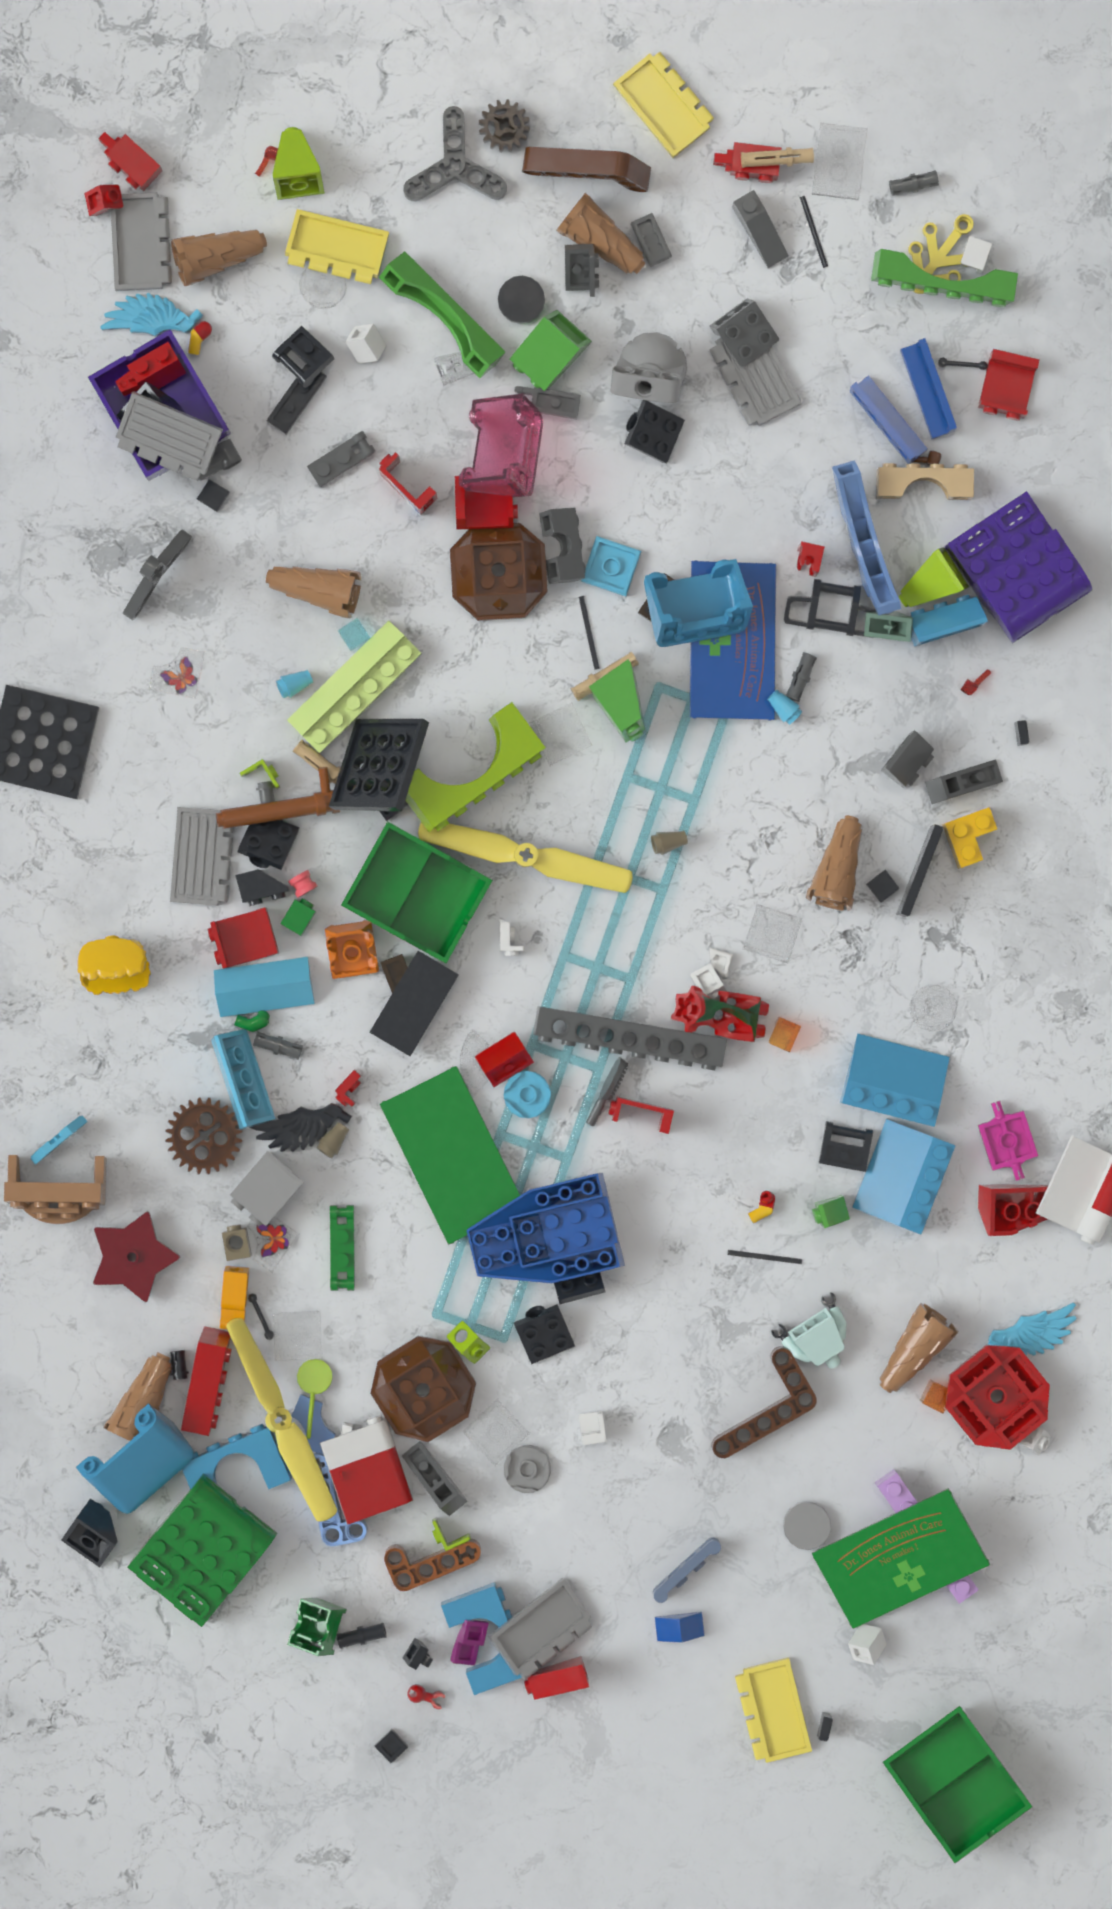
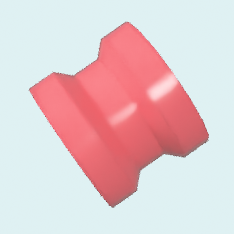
M309 870L288 881L290 886H294L297 898L318 887L316 882L311 880Z

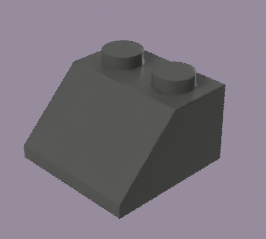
M914 730L909 733L881 771L902 788L906 787L907 784L912 786L920 776L916 772L921 766L926 768L934 758L931 754L934 748Z

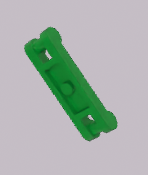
M330 1205V1291H338V1289L347 1288V1291H354V1205H347L346 1208H337V1205ZM338 1217H346L347 1224H338ZM338 1272H347V1279H338Z

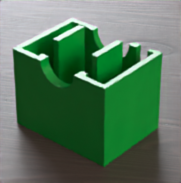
M317 1597L300 1598L296 1612L298 1614V1622L295 1628L291 1630L287 1645L316 1656L334 1655V1642L342 1615L346 1614L347 1609Z

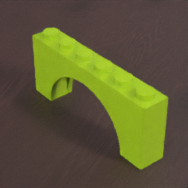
M513 702L496 712L489 719L495 733L496 751L490 767L481 777L466 784L447 785L430 779L419 768L414 771L406 802L428 832L435 828L437 831H440L449 824L447 819L455 815L458 818L468 810L466 806L473 801L476 805L487 797L485 792L490 788L493 791L497 790L505 784L504 778L509 775L514 778L524 770L522 766L525 763L529 762L532 765L542 757L540 753L546 747Z

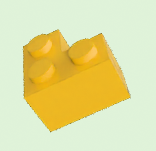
M990 807L942 824L958 869L982 861L983 857L975 837L997 830Z

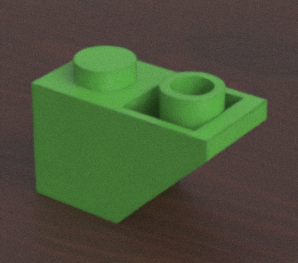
M843 1195L814 1202L816 1208L812 1209L815 1222L821 1224L823 1228H828L850 1219Z

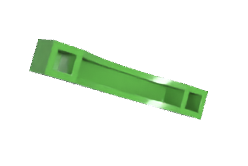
M880 249L874 255L871 281L878 282V286L882 287L898 285L904 291L920 289L924 290L923 293L927 295L943 293L950 299L966 297L972 303L988 301L992 302V306L1006 307V305L1014 302L1018 273L995 269L975 279L962 281L946 280L923 271L903 252Z
M405 251L391 261L379 276L396 295L406 297L421 304L446 325L458 344L463 362L479 378L496 366L506 353Z

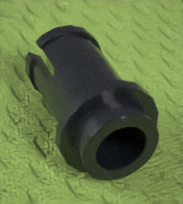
M185 1350L170 1352L173 1372L170 1373V1376H173V1380L188 1379L187 1374H189V1371L186 1369Z

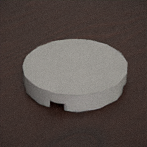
M524 1445L513 1449L504 1463L506 1481L514 1490L521 1493H534L548 1482L551 1474L550 1461L547 1455L540 1448L532 1445Z
M801 1502L789 1509L785 1515L783 1527L785 1536L792 1545L799 1549L811 1550L825 1543L830 1535L831 1523L824 1508L816 1503Z

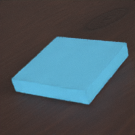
M596 536L586 565L585 578L581 582L626 597L641 551Z

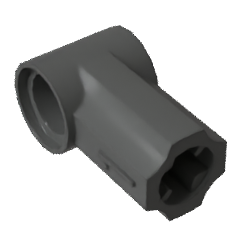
M231 439L217 445L207 473L200 475V481L222 469H230L242 461Z

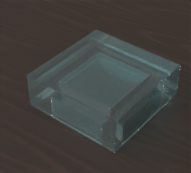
M358 618L337 630L350 651L370 639Z

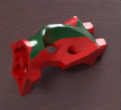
M691 986L688 993L676 994V1008L674 1013L671 1014V1019L684 1022L685 1032L692 1033L699 1026H709L715 1029V1035L734 1040L755 1042V1038L765 1037V1025L757 1023L759 1015L766 1016L768 1014L769 1004L761 1001V997L718 991L720 1001L708 997L698 986ZM729 998L736 1001L734 1006L727 1003ZM721 1010L723 1014L715 1020V1013ZM729 1024H734L735 1029L733 1031L728 1030Z

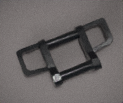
M814 579L811 597L789 596L787 598L784 622L786 624L803 626L810 630L819 628L843 632L847 636H864V631L855 630L858 610L876 612V609L859 605L861 586L854 585V587L824 583L820 579ZM820 592L852 597L848 624L816 619ZM792 602H810L807 622L789 618Z

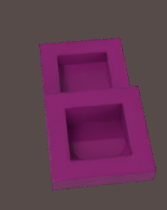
M464 1621L452 1650L450 1661L453 1664L475 1665L479 1646H484L488 1622Z

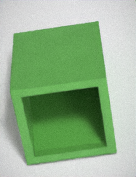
M555 310L543 317L509 360L513 362V367L518 372L525 373L531 379L530 382L536 388H541L545 391L561 377L592 341L562 313Z
M626 660L589 686L593 698L625 743L630 740L633 742L639 739L645 730L636 676L631 662Z

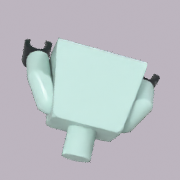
M830 1292L833 1299L832 1303H826L824 1297H821L822 1304L825 1307H829V1311L824 1308L788 1331L790 1336L786 1335V1328L782 1324L778 1325L783 1329V1334L778 1336L772 1330V1335L782 1340L781 1344L792 1353L794 1358L806 1363L812 1361L816 1366L825 1362L829 1368H835L841 1362L837 1354L845 1348L842 1341L846 1338L847 1323L840 1308L835 1305L836 1296Z

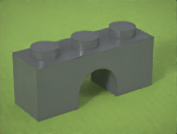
M576 508L550 509L539 513L542 537H554L561 546V552L558 557L546 560L549 584L575 582L584 579L586 568L582 559V541L579 537V518L576 514Z

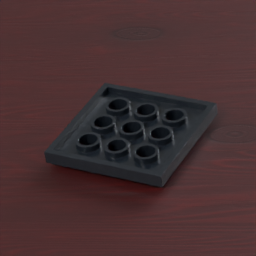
M6 685L0 707V781L78 800L100 707ZM22 707H28L31 711V715L27 720H21L18 717V711ZM46 712H50L54 716V721L49 726H45L41 722V716ZM68 718H74L77 721V727L73 731H67L64 728V722ZM16 730H22L25 733V739L22 743H15L12 739V735ZM41 735L48 738V745L44 749L37 748L35 744L36 738ZM63 741H68L72 747L71 751L65 755L61 754L58 749L59 744ZM11 753L18 754L20 758L18 765L14 767L9 766L7 763V757ZM38 758L43 763V767L39 772H33L30 769V762L33 759ZM57 764H63L66 768V773L63 777L57 778L53 774V768Z
M423 718L356 719L329 807L334 810L402 811L429 722Z

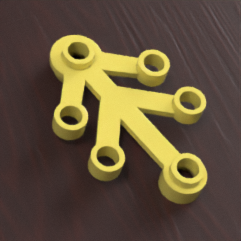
M966 214L959 215L954 221V230L939 250L936 240L937 226L931 222L926 223L922 233L927 240L930 262L924 269L921 258L923 246L920 242L914 241L908 247L913 263L931 275L939 267L960 265L963 254L946 255L961 235H966L972 230L974 225L973 219ZM965 222L967 228L964 230L960 229L959 223ZM931 226L934 229V233L928 234L926 227ZM917 245L920 248V252L914 253L911 247ZM951 270L948 274L933 275L950 280L949 275L956 274L958 277L957 281L961 280V274L957 270ZM915 289L913 291L917 294H924V290Z

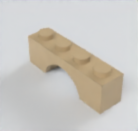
M885 463L877 469L876 499H900L910 484L923 480L937 484L945 493L947 500H971L974 497V469L968 468L966 464H956L954 468H944V464H930V468H920V464H906V468H899L897 464Z

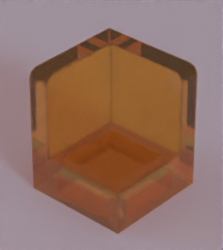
M778 1017L768 1042L790 1052L801 1026Z
M930 1379L920 1398L921 1403L943 1414L945 1411L947 1387Z

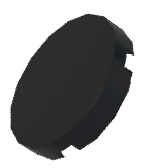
M523 275L515 276L505 281L500 288L498 294L499 309L509 321L517 324L530 323L543 311L545 304L544 291L533 278Z

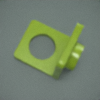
M263 759L239 773L241 777H244L260 766H263L277 789L280 788L276 781V778L279 777L272 764L267 766Z
M461 1321L447 1335V1339L473 1364L477 1363L491 1348L464 1321ZM461 1330L467 1331L466 1340L460 1343L457 1342V1333Z
M432 1519L435 1530L432 1531L437 1544L442 1542L445 1551L471 1539L468 1533L448 1543L437 1519Z

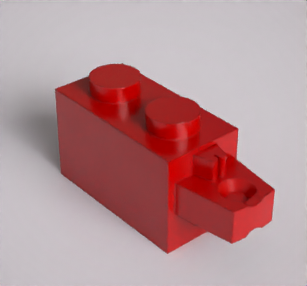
M104 132L98 138L107 148L104 153L110 161L108 165L117 174L120 171L127 176L125 181L135 190L139 187L144 192L163 171L161 166L126 134L122 138L117 137L114 140Z
M734 142L733 150L727 149V154H714L713 165L725 167V172H730V175L735 176L737 180L747 181L749 178H757L761 183H773V180L777 181L780 165L742 168L741 152L782 150V147Z
M167 342L127 365L130 371L115 382L123 396H127L132 392L138 391L145 382H149L160 389L186 374V371L171 345Z

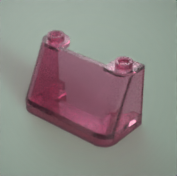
M523 393L473 400L469 419L478 429L472 468L465 467L462 469L459 475V485L470 492L513 497L531 496L534 490L543 430V417Z

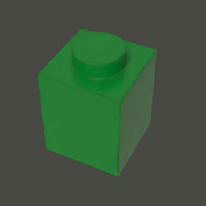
M303 898L300 902L295 899L280 924L302 936L316 914V911L312 909L314 904Z

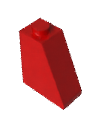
M582 1656L538 1669L528 1680L524 1681L528 1695L532 1694L534 1700L588 1688L589 1678Z

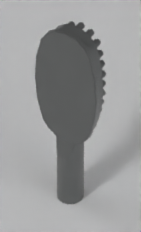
M619 1057L611 1068L601 1089L600 1096L586 1121L591 1126H595L606 1100L610 1101L613 1098L612 1095H615L613 1091L617 1092L616 1088H619L617 1084H621L619 1080L623 1081L621 1077L624 1078V1075L622 1073L626 1074L624 1069H628L626 1068L628 1063Z

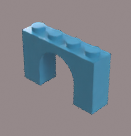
M263 1423L250 1429L251 1433L242 1436L241 1433L229 1437V1442L221 1446L217 1442L206 1447L207 1452L199 1455L197 1451L193 1452L192 1460L182 1469L190 1489L203 1473L217 1484L215 1470L218 1462L229 1454L242 1453L250 1456L258 1464L268 1490L290 1481L292 1476L279 1452L274 1433L267 1426L264 1427Z
M495 1582L441 1602L449 1628L462 1624L465 1620L477 1618L490 1620L500 1627L512 1618L510 1609L505 1610L502 1601L506 1600L501 1587L497 1588ZM500 1653L491 1660L466 1669V1675L474 1695L522 1678L520 1674L518 1676L514 1675Z

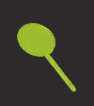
M311 1359L304 1362L297 1373V1382L300 1388L310 1394L307 1439L311 1438L315 1394H321L326 1391L333 1379L329 1365L319 1359Z

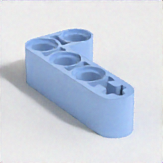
M314 1453L315 1459L319 1458L320 1462L325 1463L321 1469L325 1482L330 1486L329 1491L337 1508V1513L332 1518L319 1522L323 1542L328 1546H339L362 1540L367 1532L366 1522L360 1520L347 1525L346 1520H342L336 1490L324 1454ZM352 1524H359L362 1526L363 1532L359 1535H354L350 1531V1526ZM331 1528L336 1529L339 1532V1538L335 1540L329 1539L326 1531Z

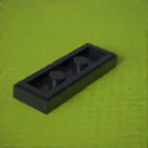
M305 364L302 370L305 372L310 367ZM320 372L314 378L311 385L306 388L298 382L299 379L296 377L266 421L287 435L325 381L327 375Z

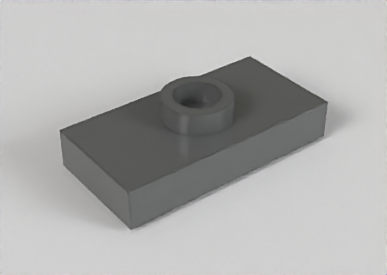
M653 213L631 222L633 231L650 267L672 258Z

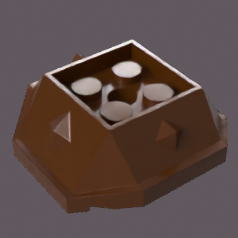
M513 523L514 528L468 529L450 549L452 597L477 621L526 618L548 592L545 544L521 523ZM497 564L503 565L506 569L504 575L500 577L492 573V568Z
M418 1335L377 1361L370 1394L395 1434L430 1442L469 1417L476 1381L451 1342ZM421 1383H425L429 1386L430 1392L427 1395H420L417 1393L416 1387Z

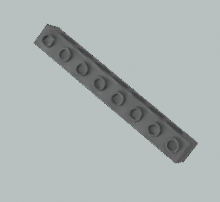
M541 1006L537 1007L533 1034L538 1036L539 1041L552 1043L553 1038L562 1040V1045L574 1047L576 1042L584 1043L586 1049L599 1051V1046L609 1048V1053L622 1055L623 1050L632 1052V1057L644 1059L646 1054L655 1056L656 1061L669 1063V1058L679 1060V1065L692 1067L693 1062L702 1064V1069L714 1071L716 1066H723L727 1039ZM558 1020L564 1021L566 1026L564 1032L560 1034L555 1033L553 1030V1025ZM582 1024H586L589 1028V1033L586 1037L580 1038L577 1035V1028ZM605 1028H609L612 1031V1038L607 1042L602 1041L600 1038V1033ZM632 1032L636 1038L635 1042L627 1046L623 1040L624 1036ZM655 1036L658 1038L659 1045L656 1049L650 1050L647 1046V1041L650 1037ZM679 1040L682 1044V1049L679 1053L674 1054L670 1049L671 1043ZM702 1044L705 1047V1054L697 1058L694 1055V1048Z

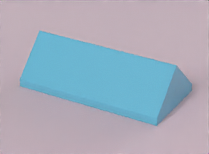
M308 957L214 970L215 996L220 1017L315 1004Z
M242 1029L214 1036L211 1042L240 1130L276 1119L247 1030Z

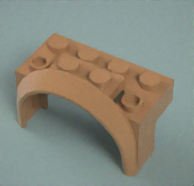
M8 1155V1182H4V1202L10 1204V1207H13V1209H23L33 1218L45 1223L65 1224L77 1221L92 1210H99V1205H105L107 1158L105 1156H95L94 1183L21 1182L18 1155ZM49 1203H58V1208H48Z

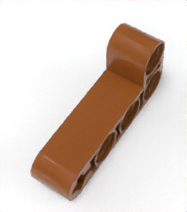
M470 1539L450 1550L445 1551V1549H442L410 1563L404 1548L395 1544L389 1546L385 1551L384 1562L394 1586L400 1591H408L476 1562L480 1558L481 1546L475 1539ZM467 1546H470L471 1549L476 1548L474 1556L466 1553L462 1555L463 1561H459V1555L456 1550H459V1554L466 1552ZM393 1551H397L401 1554L402 1559L395 1563L390 1561L388 1555ZM452 1555L455 1562L451 1566H446L442 1563V1557ZM423 1564H429L432 1566L433 1572L430 1575H424L420 1572L419 1568ZM406 1573L411 1577V1581L408 1584H401L398 1581V1576Z

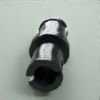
M384 1623L365 1628L359 1626L357 1630L337 1634L340 1649L356 1644L366 1645L368 1641L387 1638Z

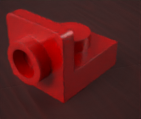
M118 184L98 185L84 193L89 216H98L109 209H121L124 206Z
M355 1069L335 1089L337 1093L335 1098L345 1107L348 1104L352 1107L356 1103L346 1094L348 1090L352 1093L361 1084L358 1080L361 1075Z

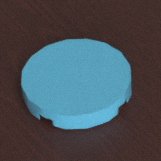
M519 1072L512 1076L505 1085V1104L511 1113L518 1117H537L546 1110L550 1103L551 1091L549 1084L543 1076L536 1072Z

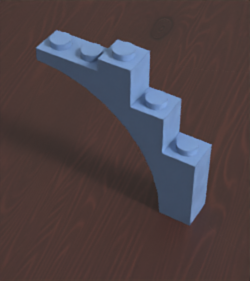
M855 460L833 466L832 470L840 510L848 528L852 551L858 562L862 586L867 596L870 597L878 616L901 609L900 600L894 589L878 543L861 472Z

